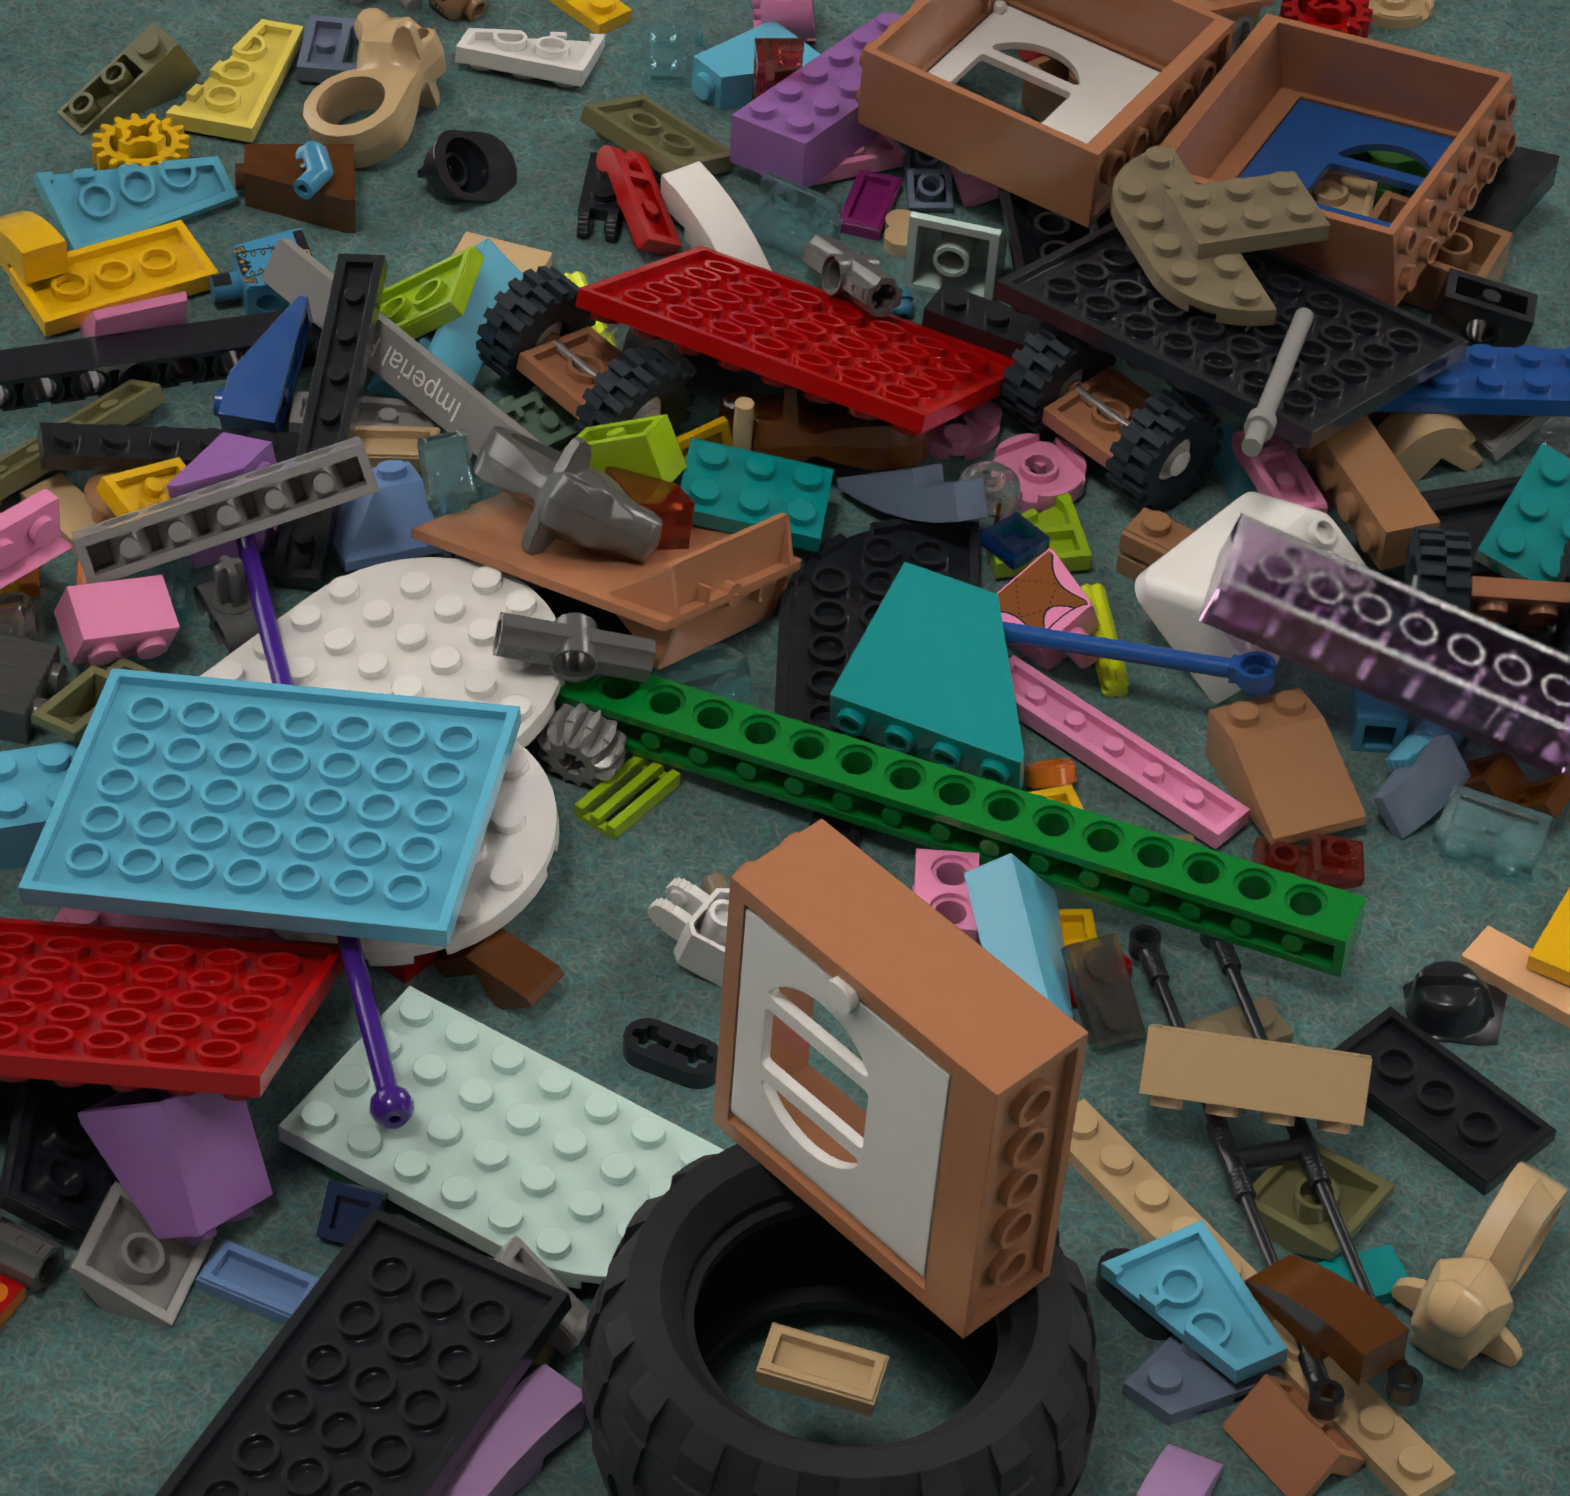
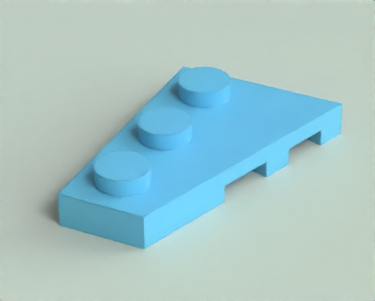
M1203 1220L1101 1263V1276L1235 1384L1287 1361V1346Z

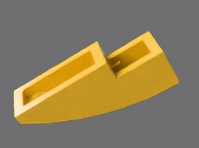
M22 210L0 216V266L8 276V268L12 267L25 285L68 273L69 263L66 240L50 223L33 212Z

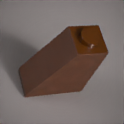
M244 144V163H235L236 190H245V206L343 233H356L354 144H322L328 150L334 171L333 177L310 199L299 197L293 188L294 181L306 171L300 167V164L304 162L303 159L296 160L295 156L297 149L304 144Z

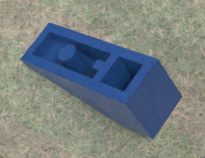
M298 296L229 371L225 389L218 388L215 395L213 412L214 416L219 417L222 430L284 432L313 323L308 297Z

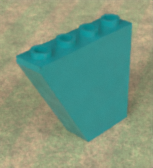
M904 562L830 693V726L839 728L847 735L861 736L886 745L889 749L908 753L936 764H942L958 771L1021 790L1023 787L1025 755L998 594Z

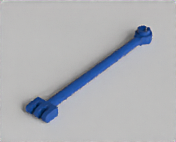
M1003 622L1007 643L1228 678V683L1236 684L1244 695L1252 698L1267 695L1270 689L1274 687V681H1276V662L1272 656L1264 652L1255 651L1243 655L1233 654L1232 658Z

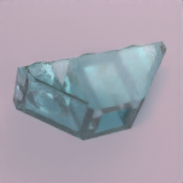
M461 429L418 438L417 448L428 509L440 507L441 514H452L469 509V502L478 499L479 477L472 470L475 460L467 430Z

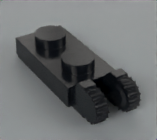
M591 152L578 206L577 238L587 239L588 234L591 232L592 220L605 221L603 230L605 241L615 242L619 223H623L624 214L617 203V197L608 174L600 171L597 167L596 157L598 153Z

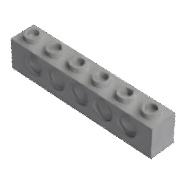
M359 436L73 531L71 532L72 541L88 584L113 581L378 492L379 488L364 443Z

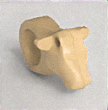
M378 8L362 10L354 21V30L359 42L357 69L347 70L327 78L313 89L304 102L301 119L305 122L312 141H317L321 144H354V168L369 167L384 161L407 143L415 123L418 106L438 108L440 95L436 80L446 71L443 46L434 29L421 27L410 17H389ZM377 110L368 118L356 123L337 125L347 116L359 111Z
M1524 1162L1518 1163L1491 1202L1460 1258L1440 1259L1434 1266L1428 1280L1415 1277L1397 1280L1391 1289V1294L1399 1303L1413 1311L1410 1326L1414 1331L1411 1336V1343L1434 1360L1457 1371L1463 1370L1469 1361L1479 1353L1508 1367L1515 1366L1522 1357V1348L1514 1335L1505 1326L1514 1308L1510 1293L1532 1263L1564 1206L1569 1188Z

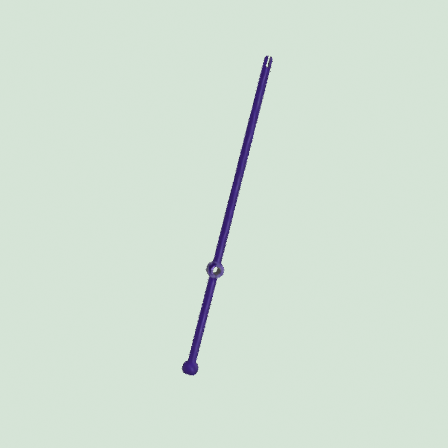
M253 533L236 539L239 557L244 565L246 584L272 683L294 685L259 549ZM336 936L376 1090L370 1100V1114L377 1125L388 1129H398L405 1125L413 1116L414 1100L405 1088L397 1084L360 938Z

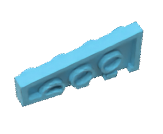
M218 156L162 161L160 165L139 167L138 163L119 165L118 169L94 171L93 168L74 169L73 173L53 175V172L36 173L33 178L37 191L57 231L66 240L67 251L174 221H183L233 203L238 197Z

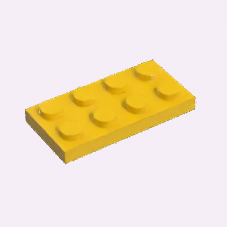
M182 220L68 251V273L25 285L12 267L8 268L9 283L45 337L79 328L80 324L95 310L186 291V295L189 296L210 290L209 275L219 274Z

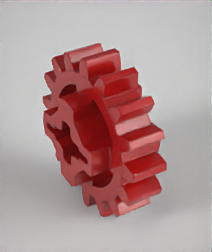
M1282 0L1279 17L1367 38L1371 27L1373 9L1368 8L1369 0Z

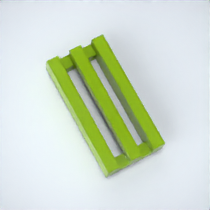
M634 754L622 764L617 774L614 773L611 780H603L574 804V816L614 841L680 786L681 773L674 769L667 773L664 771V763L658 761L651 763L648 761V758ZM654 779L657 780V782L654 785H652L648 790H646L642 795H640L635 801H633L629 806H627L611 821H609L608 823L605 821L619 808L625 806L629 801H631L635 797V795L638 792H640L644 787H646L650 782H652Z

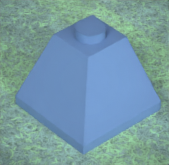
M386 460L380 462L377 467L372 468L379 491L342 503L339 506L331 550L346 572L367 568L380 563L417 558L442 552V549L411 538L412 528L432 521L434 517L423 479L409 461Z

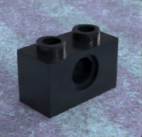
M1450 267L1434 304L1430 323L1469 340L1468 346L1487 344L1492 347L1518 348L1525 345L1533 327L1538 294Z

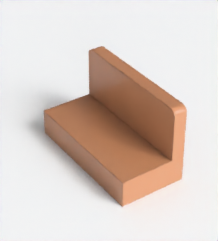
M1265 1374L1224 1421L1223 1429L1285 1496H1312L1331 1473L1346 1477L1355 1474L1367 1460L1330 1421L1319 1420L1311 1415L1307 1405L1308 1398L1291 1381Z

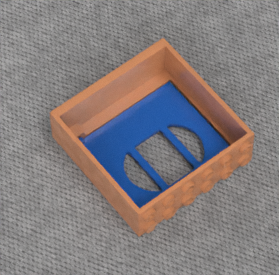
M1266 13L1159 146L1173 147L1196 184L1227 181L1231 178L1269 175L1279 171H1295L1311 194L1329 170H1334L1414 191L1415 193L1392 223L1316 203L1330 223L1328 240L1271 249L1396 307L1406 292H1411L1415 288L1416 279L1425 266L1434 262L1439 247L1447 237L1453 236L1458 222L1466 210H1472L1477 201L1478 194L1486 183L1490 184L1493 181L1497 168L1504 158H1509L1514 152L1517 133L1513 131L1512 117L1516 110L1517 97L1512 94V74ZM1367 151L1400 153L1420 162L1427 168L1429 174L1426 178L1347 158L1346 156Z

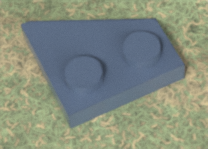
M1172 1334L1124 1382L1122 1394L1169 1426L1193 1418L1196 1413L1203 1410L1215 1411L1233 1405L1235 1398L1247 1395L1265 1374L1282 1378V1374L1274 1368H1270L1235 1384L1177 1336Z

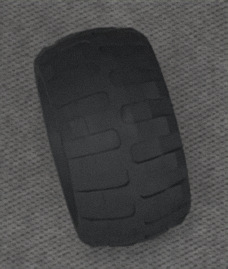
M735 1144L718 1154L704 1155L684 1166L672 1176L670 1189L665 1195L646 1200L634 1213L627 1225L625 1234L609 1264L606 1279H602L587 1317L582 1376L583 1410L592 1434V1450L609 1496H1072L1086 1469L1100 1399V1371L1095 1352L1097 1339L1084 1278L1077 1263L1064 1255L1059 1245L1058 1229L1050 1276L963 1339L740 1145ZM806 1311H848L875 1316L896 1323L929 1341L955 1364L966 1379L975 1397L952 1418L918 1436L883 1445L861 1447L836 1446L800 1439L762 1423L729 1398L714 1380L706 1365L723 1346L736 1336L765 1321Z

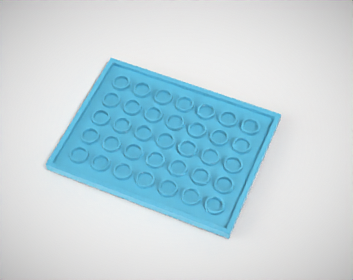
M112 668L18 886L21 903L448 947L521 725L520 706Z

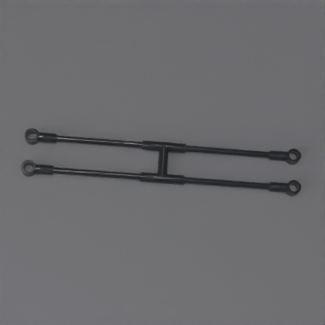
M1151 925L1135 926L1129 934L1128 952L1133 959L1141 962L1149 984L1157 991L1170 1026L1186 1028L1168 985L1170 980L1169 974L1160 954L1161 933ZM1200 933V942L1207 949L1213 950L1221 972L1228 976L1252 1037L1269 1040L1241 975L1242 965L1234 945ZM1201 1102V1105L1205 1112L1206 1103ZM1205 1113L1208 1120L1206 1128L1235 1202L1243 1208L1265 1267L1267 1268L1278 1262V1258L1255 1203L1256 1191L1247 1169L1299 1160L1310 1188L1317 1192L1354 1284L1377 1301L1330 1189L1331 1178L1306 1118L1295 1116L1294 1126H1285L1290 1137L1288 1140L1238 1148L1227 1120L1221 1116ZM1294 1338L1300 1352L1298 1362L1309 1387L1307 1404L1309 1412L1319 1420L1331 1421L1336 1419L1343 1410L1344 1388L1337 1381L1330 1379L1323 1360L1318 1362ZM1404 1357V1360L1386 1370L1388 1375L1386 1396L1395 1405L1408 1407L1416 1404L1420 1399L1423 1375L1417 1368L1408 1365ZM1398 1384H1407L1411 1387H1402ZM1320 1398H1328L1332 1401H1323Z

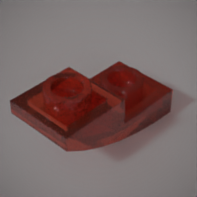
M1313 832L1307 846L1287 842H1276L1271 846L1267 839L1256 837L1252 847V862L1286 873H1292L1334 888L1345 890L1362 886L1365 879L1363 841Z

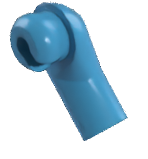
M317 141L306 142L297 149L295 155L296 160L303 159L304 162L300 164V167L306 170L293 184L294 191L303 199L313 197L333 177L334 171L328 150Z

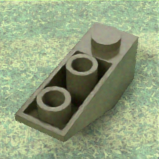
M153 22L65 103L57 113L83 136L100 129L101 124H113L114 118L117 116L125 119L130 117L132 113L138 114L175 99L201 73L179 43Z

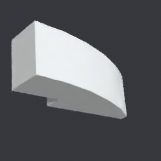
M700 161L661 175V194L668 212L684 227V240L692 248L701 245L772 271L746 220L716 178Z

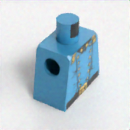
M292 229L235 245L231 250L232 272L209 275V287L213 302L240 299L246 315L286 310L291 303L261 280V277L279 238L291 239L312 256L302 229Z

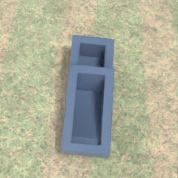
M942 463L837 478L838 488L856 500L883 513L904 519L944 523L961 522L988 516L983 477L944 482Z

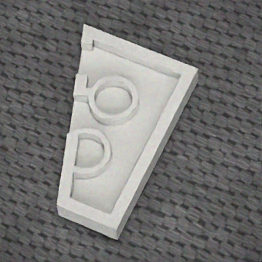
M468 28L456 46L455 62L468 64L471 68L479 71L493 69L508 72L520 79L538 78L553 81L554 84L560 87H582L605 47L606 34L590 33V41L567 40V32H550V36L530 39L521 30Z

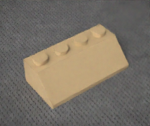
M1150 1024L1148 1026L1139 1093L1151 1095L1149 1105L1183 1110L1184 1100L1206 1103V1114L1238 1118L1239 1109L1243 1108L1262 1111L1261 1122L1294 1126L1295 1116L1318 1119L1317 1130L1350 1134L1351 1124L1359 1126L1364 1124L1372 1058L1366 1054Z

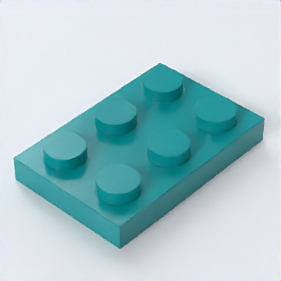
M691 438L686 458L687 467L684 469L673 518L674 521L734 534L777 514L785 513L790 516L792 547L818 552L834 469Z
M1543 443L1540 445L1473 557V560L1505 578L1556 582L1557 574L1560 573L1561 556H1564L1563 548L1570 538V458Z

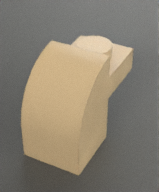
M1393 412L1376 428L1412 482L1419 481L1441 458L1464 471L1474 470L1483 461L1473 446V443L1476 441L1475 436L1463 425L1457 414Z

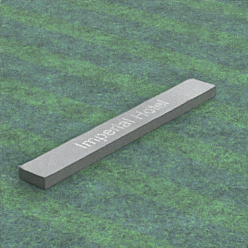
M279 238L261 280L289 303H292L298 296L308 297L313 322L321 329L323 328L334 274L291 239ZM379 311L368 367L478 457L493 426L511 429L540 442Z

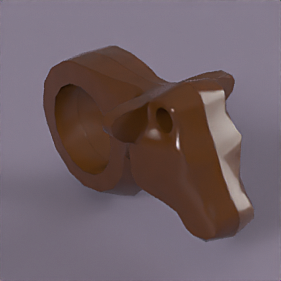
M792 386L784 388V392L768 395H757L746 391L730 393L723 397L720 404L718 418L724 416L728 420L733 439L736 399L748 397L754 401L751 451L804 463H808L811 460H823L842 466L873 470H896L913 467L923 463L930 452L932 429L919 436L903 435L891 428L892 423L878 418L874 420L857 418L848 413V407L835 402L823 404L822 406H811L799 395L798 389Z

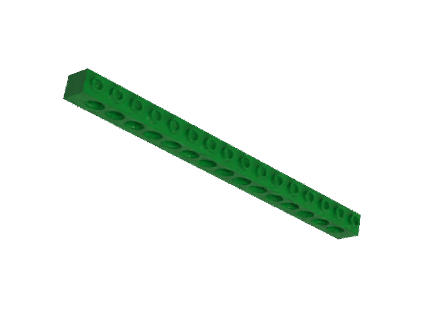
M594 674L589 679L581 682L565 681V686L560 688L556 698V711L563 704L576 707L583 703L590 711L597 712L601 709L603 717L607 720L617 721L616 730L622 732L627 737L624 745L627 752L932 849L980 853L979 863L983 865L1012 853L1049 886L1339 978L1343 974L1361 933L1366 897L1311 881L1292 873H1286L1250 862L1240 857H1234L1202 847L1189 841L1157 833L1141 826L1125 823L1089 810L1051 800L1041 795H1035L1003 785L993 780L958 771L942 764L913 757L894 749L881 747L845 734L804 723L797 719H791L759 709L749 704L714 695L704 690L669 681L656 675H650L648 683Z

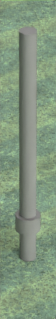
M1299 308L1295 312L1257 408L1252 409L1248 414L1244 424L1245 437L1241 445L1243 453L1247 456H1257L1261 452L1264 442L1268 441L1274 433L1277 425L1275 414L1314 318L1312 311L1308 308Z

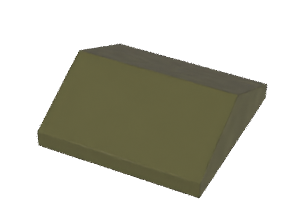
M1316 1142L1331 1178L1330 1189L1352 1239L1394 1193L1395 1185ZM1300 1161L1270 1165L1252 1184L1256 1191L1254 1200L1269 1238L1291 1253L1333 1260L1341 1250L1317 1192L1310 1188ZM1238 1204V1207L1243 1211L1242 1206Z

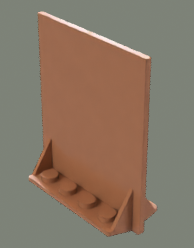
M506 492L412 528L411 538L616 614L633 636L655 640V656L652 667L659 670L768 619L777 610L783 590L786 589L792 573L800 570L801 559L793 556L790 516L785 513L777 514L731 534L674 521L673 512L634 498L631 499L637 504L653 511L663 521L659 546L645 562L632 560L614 552L580 547L557 538L540 554L530 555L523 551L521 543L534 511V506Z

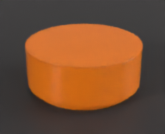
M1068 758L1036 761L1027 764L1024 768L1025 782L1028 788H1049L1077 781L1075 762Z

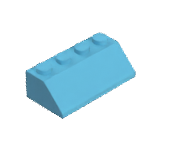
M489 238L475 245L485 258L464 315L414 339L474 388L477 386L475 379L479 370L486 365L480 360L478 356L480 352L476 349V341L482 338L477 334L478 327L487 322L483 315L487 307L494 308L497 303L494 297L499 291L505 294L510 289L508 282L515 277L520 281L523 279L522 272ZM376 373L367 387L370 393L406 399Z

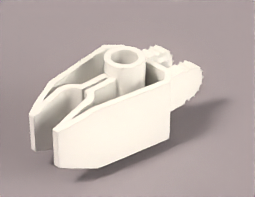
M674 878L665 891L667 893L666 897L670 901L667 898H657L648 907L649 911L647 913L650 915L649 918L652 919L656 926H660L662 931L678 941L673 950L677 964L722 988L730 888H716L711 895H708L696 885H692L690 881H686L685 878Z

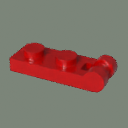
M604 145L598 151L596 164L600 171L608 174L617 197V203L622 209L631 232V238L637 250L662 256L675 255L682 247V244L647 157L640 152L631 150L623 153L618 147Z

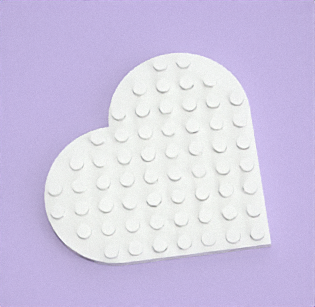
M418 557L380 563L333 579L329 584L277 619L294 685L520 706L521 725L449 946L443 947L360 938L364 957L368 959L369 966L414 964V956L435 952L444 948L447 955L472 946L492 935L516 917L536 896L547 879V867L553 852L558 850L560 835L559 816L554 792L539 762L525 747L544 729L554 714V702L560 688L565 686V681L553 674L550 665L493 655V642L500 612L555 621L556 618L547 603L524 582L510 574L478 562L457 558ZM259 633L200 676L272 683ZM272 929L286 940L338 943L336 935Z

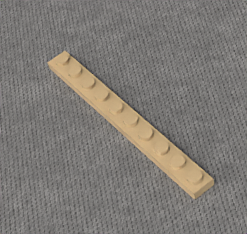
M1085 1099L1077 1102L1068 1163L1146 1243L1203 1220L1244 1283L1246 1279L1257 1274L1215 1229ZM1257 1301L1288 1348L1287 1361L1273 1368L1282 1374V1379L1291 1381L1308 1398L1309 1387L1298 1362L1300 1352L1294 1337ZM1330 1356L1323 1360L1330 1379L1340 1383L1345 1392L1341 1415L1331 1420L1330 1423L1367 1460L1364 1465L1394 1496H1435L1453 1484L1456 1472L1367 1382L1359 1386ZM1320 1398L1323 1401H1332L1328 1398Z

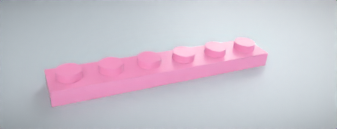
M1015 655L1009 658L1018 718L1021 722L1214 849L1220 847L1248 824L1250 808Z

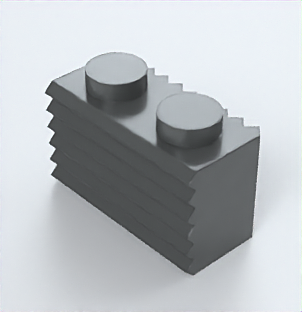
M0 634V740L27 745L35 728L43 729L31 723V714L46 703L52 694H57L64 688L67 668L66 665L60 664L58 645Z

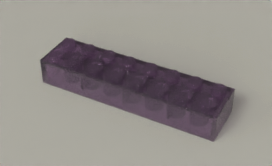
M1241 513L1218 554L1198 621L1550 774L1558 776L1568 773L1570 775L1569 655Z

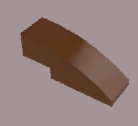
M1288 1255L1245 1280V1285L1253 1297L1318 1362L1330 1356L1359 1386L1404 1360L1409 1329L1378 1301L1337 1273L1309 1260Z

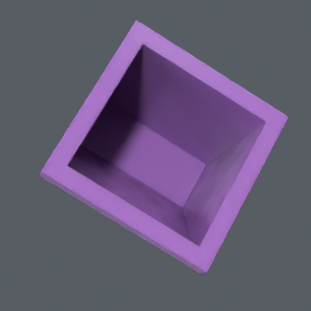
M141 1088L131 1092L119 1091L78 1112L81 1125L157 1239L182 1238L184 1244L206 1241L217 1235V1226L222 1223L236 1222L251 1216L254 1213L252 1206L273 1195L246 1101H231L224 1098L222 1094L200 1092L191 1096H173L164 1089Z

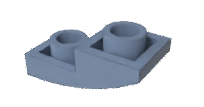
M902 143L901 146L905 150L902 172L907 209L914 212H953L952 175L948 164Z
M1451 735L1434 736L1411 767L1395 768L1373 798L1380 816L1384 819L1393 837L1404 839L1438 813L1471 777Z

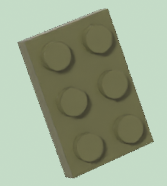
M643 94L584 105L580 122L593 129L595 135L604 141L613 142L626 151L632 150L645 154L650 166L659 171L660 177L662 174L698 161L712 175L734 169L735 164L730 162L729 148Z

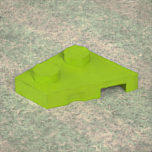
M1062 493L1056 496L1055 506L1041 513L1032 508L1018 515L1014 521L1003 522L987 530L985 534L984 547L995 578L1016 577L1049 548L1056 553L1069 572L1090 570L1092 554L1070 493Z

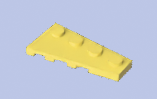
M261 19L232 47V56L225 61L219 60L210 69V77L202 85L196 83L186 92V101L181 106L173 105L166 112V118H172L173 126L183 125L184 131L253 143L302 45L304 26Z

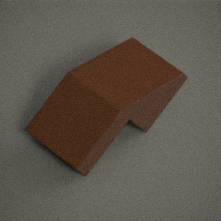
M1509 750L1470 760L1466 766L1471 777L1455 795L1519 827L1556 819L1570 801V775L1565 773L1529 783Z
M503 928L458 952L447 955L444 949L432 960L438 972L446 978L477 975L493 1004L501 1010L532 1007L564 976L559 965Z

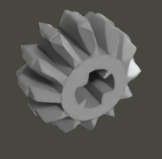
M583 703L576 707L563 704L558 711L554 712L544 729L540 732L541 735L537 740L540 748L537 755L542 760L548 762L547 770L549 772H557L563 777V782L567 780L574 781L579 788L587 783L592 787H596L603 780H611L614 773L617 774L620 770L627 752L624 747L627 737L622 732L616 730L617 721L607 720L602 716L601 709L593 712Z

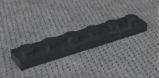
M39 422L37 439L41 469L123 472L180 457L187 466L222 432L272 442L276 463L296 456L300 433L265 430L248 431L222 430L217 428L197 429L172 428L168 426L147 427L122 426L119 424L97 425L73 424L70 422Z

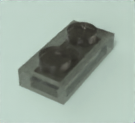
M1113 933L1069 944L1060 949L1083 1028L1089 1032L1087 1041L1092 1052L1147 1037L1117 934Z

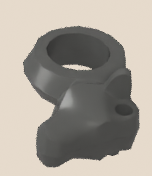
M500 426L492 427L472 470L478 477L493 486L534 506V511L521 543L523 551L530 555L540 554L557 538L580 547L614 552L632 560L645 562L659 546L663 521L653 511L637 504L613 478L600 470L590 467L591 447L582 438H573L563 453L511 429Z

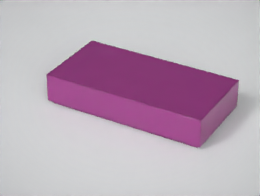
M859 170L837 219L836 232L879 241L884 231L885 217L894 208L902 189L903 179Z

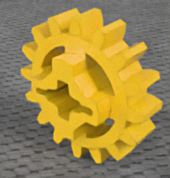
M137 113L131 114V120L122 119L117 116L114 118L113 126L101 124V133H93L92 163L97 165V170L118 169L119 165L137 163L138 167L160 165L162 161L190 159L189 155H191L190 136L185 134L184 126H173L172 118L169 117L160 121L153 113L148 115L146 119H140Z

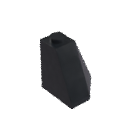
M1515 146L1512 155L1509 158L1505 157L1497 168L1493 181L1490 184L1486 183L1482 188L1472 210H1466L1463 216L1512 233L1554 185L1560 156Z

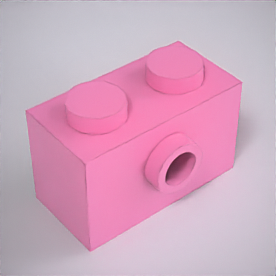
M163 575L67 586L54 610L71 665L90 663L91 665L102 666L121 657L137 656L143 660L158 657L167 652L180 628Z

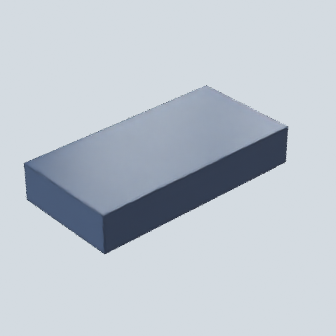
M224 1239L196 1277L195 1286L199 1291L284 1326L320 1278Z

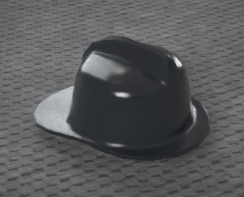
M453 129L443 131L436 138L434 146L426 153L424 166L417 171V177L426 179L431 190L439 198L447 201L494 202L498 201L515 186L517 182V167L513 155L505 143L494 135L484 132Z
M1448 960L1434 962L1424 967L1415 975L1413 981L1402 987L1407 1019L1436 1041L1475 1046L1498 1045L1507 993L1494 985L1484 983L1470 967L1460 962Z

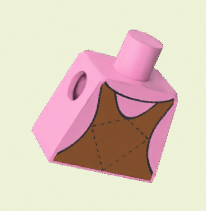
M1051 548L997 592L1003 622L1090 636L1100 626L1091 601ZM1006 642V644L1046 670L1057 666L1067 656L1081 669L1089 667L1098 658Z

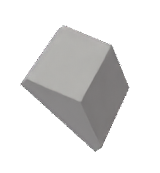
M115 1181L110 1187L67 1273L103 1311L170 1328L214 1239L210 1238L195 1244H184L182 1238L157 1239L123 1186Z

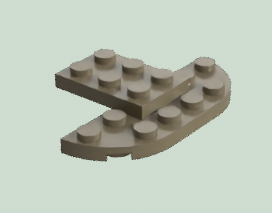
M1153 146L1148 148L1145 153L1126 163L1116 175L1113 183L1110 204L1113 221L1152 285L1168 301L1187 312L1190 311L1191 305L1203 313L1216 315L1215 322L1238 326L1274 325L1277 309L1241 253L1326 241L1329 237L1330 223L1295 171H1279L1269 175L1231 178L1227 181L1196 184L1172 146Z

